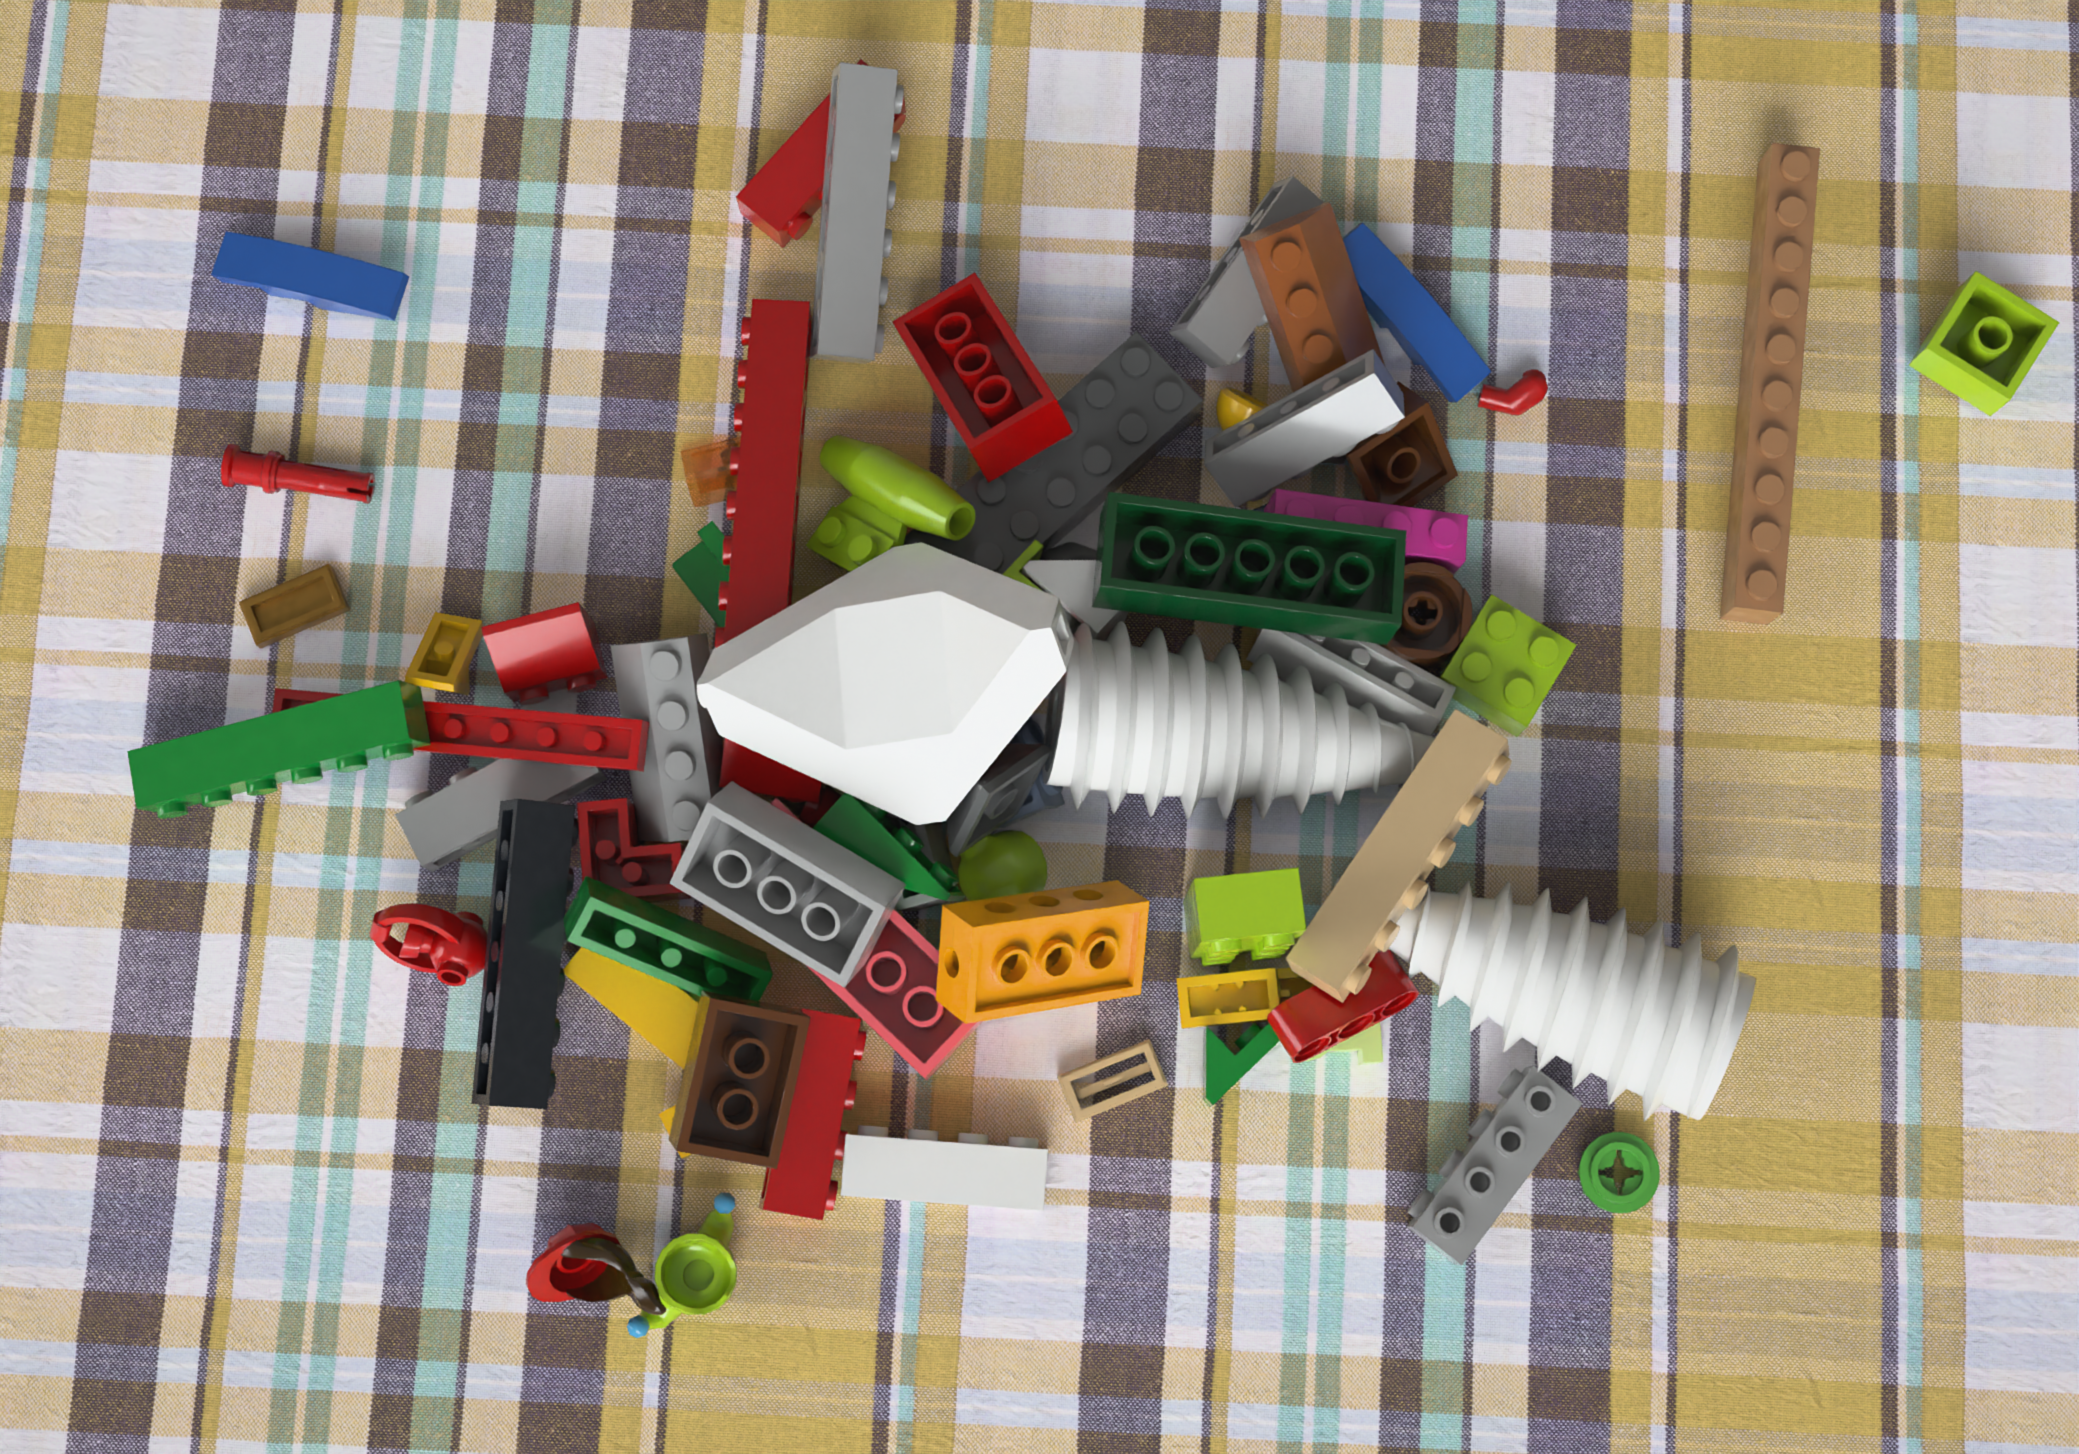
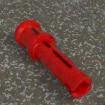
M229 444L225 449L221 463V481L225 487L232 488L235 484L261 487L263 492L268 494L278 493L282 488L361 501L365 504L371 502L375 486L369 485L375 482L374 473H362L286 460L285 456L279 451L271 450L268 454L244 451L237 444Z

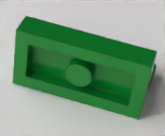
M711 521L697 532L701 542L677 559L672 566L718 627H725L726 611L719 610L720 581H729L730 565H723L724 535L715 523Z

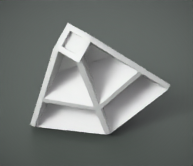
M920 542L891 548L715 648L701 677L697 681V695L700 704L708 709L720 736L915 825L946 821L1067 671L1074 639L1059 597Z

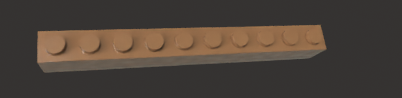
M1772 143L1757 167L1720 619L1768 625L1779 617L1784 609L1820 148Z

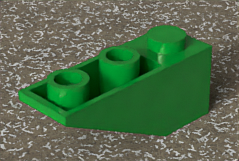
M844 793L812 828L906 884L904 889L944 901L961 902L966 897L956 886L959 882L956 874L938 860L933 863L921 851L925 845L913 831L903 825L898 828L886 816L889 812L850 794Z

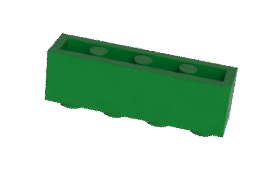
M585 876L563 918L567 941L698 996H701V992L704 990L759 1001L773 976L770 963L764 951L588 876Z

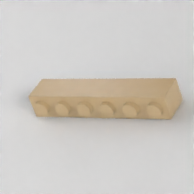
M1457 709L1453 711L1311 920L1306 931L1301 935L1286 957L1293 972L1342 1003L1350 992L1357 994L1363 988L1372 971V968L1368 965L1377 951L1385 952L1389 949L1400 930V926L1396 923L1406 908L1414 910L1423 899L1428 889V884L1424 881L1435 866L1442 868L1447 863L1456 847V842L1453 841V838L1461 826L1464 824L1469 827L1473 824L1484 805V801L1480 798L1490 783L1497 786L1508 772L1512 760L1508 758L1510 754L1507 738Z

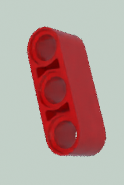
M1391 950L1380 951L1375 954L1368 965L1372 968L1367 982L1357 994L1350 992L1343 1003L1314 985L1280 1003L1268 1014L1267 1021L1293 1063L1304 1062L1405 1009L1418 997L1419 992Z

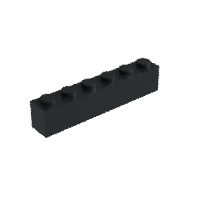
M526 799L500 801L471 1104L547 1109L548 1099L554 1093L556 1076L551 1068L552 1052L560 1038V1022L556 1018L557 998L561 996L565 985V973L563 968L560 967L562 947L567 943L563 918L565 917L567 897L572 893L574 886V872L570 867L571 847H574L579 834L578 820L574 818L575 805Z

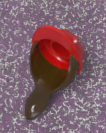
M595 1223L568 1224L565 1228L550 1236L544 1253L534 1260L526 1274V1286L531 1296L542 1302H562L577 1299L596 1303L612 1301L628 1295L637 1307L648 1314L662 1315L667 1310L660 1300L656 1285L651 1280L644 1278L641 1272L637 1271L634 1261L625 1248L622 1247L616 1235L604 1231Z

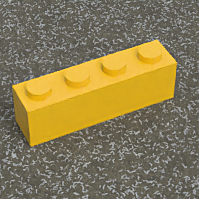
M581 947L563 969L565 975L684 1069L701 996L691 992L687 993L677 986Z

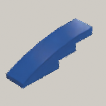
M1359 223L1342 238L1366 310L1379 328H1387L1414 365H1422L1449 402H1458L1491 373V370L1434 298L1364 223Z
M227 231L225 232L211 273L213 277L222 283L260 288L270 296L307 301L318 309L392 321L396 319L409 280V276L403 272L358 259L273 239Z

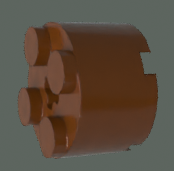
M1425 562L1407 564L1404 570L1402 625L1387 645H1378L1423 670L1444 663L1458 648L1470 628L1472 602L1468 592L1453 577L1454 574L1440 565ZM1414 609L1421 610V617L1427 619L1424 625L1417 624L1415 618L1410 616Z

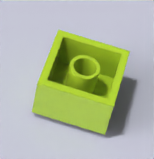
M1975 271L1956 290L1909 363V366L1991 417L2011 400L2060 322L1983 274Z
M1491 594L1478 612L1468 633L1455 650L1439 678L1456 687L1452 699L1518 737L1530 724L1575 649L1576 644Z

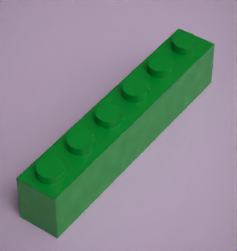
M397 680L127 751L136 809L157 812L158 818L166 819L188 814L189 806L202 803L203 807H217L232 803V795L247 792V795L250 796L273 793L278 790V783L292 780L293 784L316 782L323 779L322 772L336 768L338 772L359 771L368 767L367 760L383 757L386 761L406 759L414 755V748L431 743L421 687Z

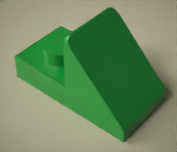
M1254 1022L1234 1042L1240 1049L1235 1055L1208 1027L1204 1029L1203 1100L1210 1107L1280 1041L1269 1023L1261 1028Z

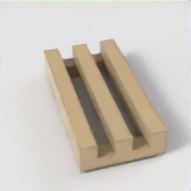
M1150 1039L1057 1076L1075 1123L1168 1086ZM1139 1054H1145L1147 1062L1076 1091L1072 1088L1070 1082ZM1152 1071L1154 1081L1081 1110L1078 1100Z

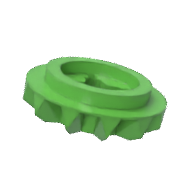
M1611 1132L1596 1137L1582 1151L1577 1171L1583 1193L1598 1208L1613 1213H1629L1646 1205L1655 1194L1660 1178L1659 1164L1652 1149L1639 1137L1625 1132ZM1616 1150H1618V1158L1621 1160L1622 1167L1638 1170V1175H1630V1178L1622 1179L1619 1195L1614 1179L1598 1174V1170H1605V1168L1614 1165V1158H1617Z

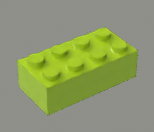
M1299 867L1194 878L1183 900L1190 960L1201 958L1202 967L1231 964L1236 955L1251 953V961L1279 959L1282 954H1286L1285 950H1289L1290 946L1294 945L1295 941L1306 931Z

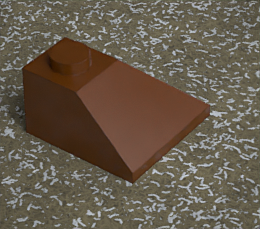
M1398 381L1397 385L1403 392L1405 418L1401 419L1390 431L1383 434L1375 433L1358 442L1345 456L1365 501L1412 507L1457 477L1458 473L1428 401Z

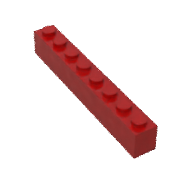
M752 299L751 317L742 318L741 343L742 346H748L747 360L739 359L738 388L745 389L744 403H735L734 431L741 432L740 447L732 446L730 455L731 476H737L736 491H728L726 516L727 520H734L733 536L725 535L723 539V565H730L729 581H720L719 610L726 611L725 627L716 628L715 648L792 605L812 332L810 301Z

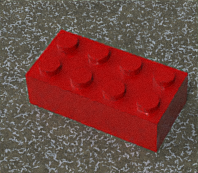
M975 272L892 321L908 351L988 483L1073 433L1056 397Z

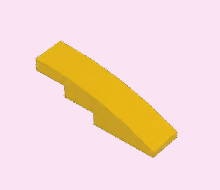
M1267 968L1176 978L1181 1028L1268 1022L1267 1016L1276 1006L1314 986V984L1293 972L1291 968Z

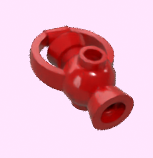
M406 903L380 910L373 917L369 932L371 939L386 956L403 966L417 971L437 973V978L442 983L450 986H462L468 978L474 977L484 969L488 934L483 927L482 918L474 913L461 911L454 915L434 906ZM394 923H409L403 943L390 935Z

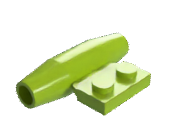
M833 436L823 445L820 452L821 466L847 489L852 496L837 507H831L805 546L847 573L893 547L903 546L907 527L951 540H960L971 531L976 516L974 507L936 474L883 446L846 436Z

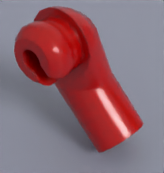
M1531 369L1524 372L1523 378L1508 389L1482 384L1477 407L1514 416L1522 415L1544 399L1548 391L1546 377L1541 371Z

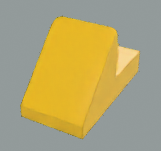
M435 612L405 674V682L424 688L469 695V665L483 636L481 629L483 627L482 620Z

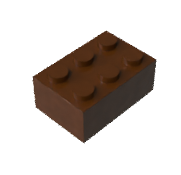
M702 990L669 1135V1141L674 1149L679 1152L777 1169L811 1017L796 1008Z

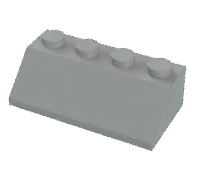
M707 633L612 645L610 647L621 718L650 722L644 772L629 770L639 840L661 842L690 840L707 802L723 789V787H719L724 750L722 736L718 734L708 709L700 704L697 695V681L701 677L710 657Z

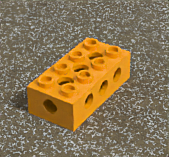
M1114 880L942 905L936 1001L967 1024L1140 995L1149 900L1120 881Z

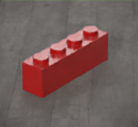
M860 59L857 63L859 65L869 66L862 59ZM831 92L736 196L740 213L782 248L792 238L799 240L804 236L813 223L812 216L822 206ZM904 96L900 114H894V133L901 128L906 119Z
M800 1008V1010L811 1017L778 1167L777 1169L766 1167L759 1208L823 1221L825 1210L833 1211L836 1201L838 1181L831 1180L834 1160L842 1161L844 1157L845 1138L848 1131L840 1130L844 1110L851 1111L854 1105L857 1081L850 1080L853 1060L861 1061L863 1057L866 1032L859 1030L861 1019Z

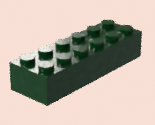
M1108 492L1100 513L1092 607L1387 645L1402 625L1407 531Z

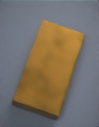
M330 564L239 601L254 642L260 649L350 611L334 568Z

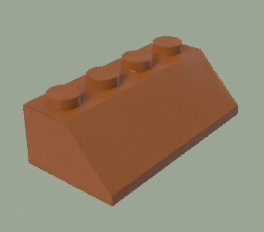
M1330 202L1239 238L1293 392L1374 349L1385 366Z

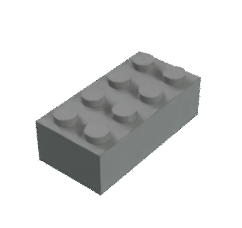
M733 781L707 802L670 881L671 885L844 988L866 964L906 886L904 882Z

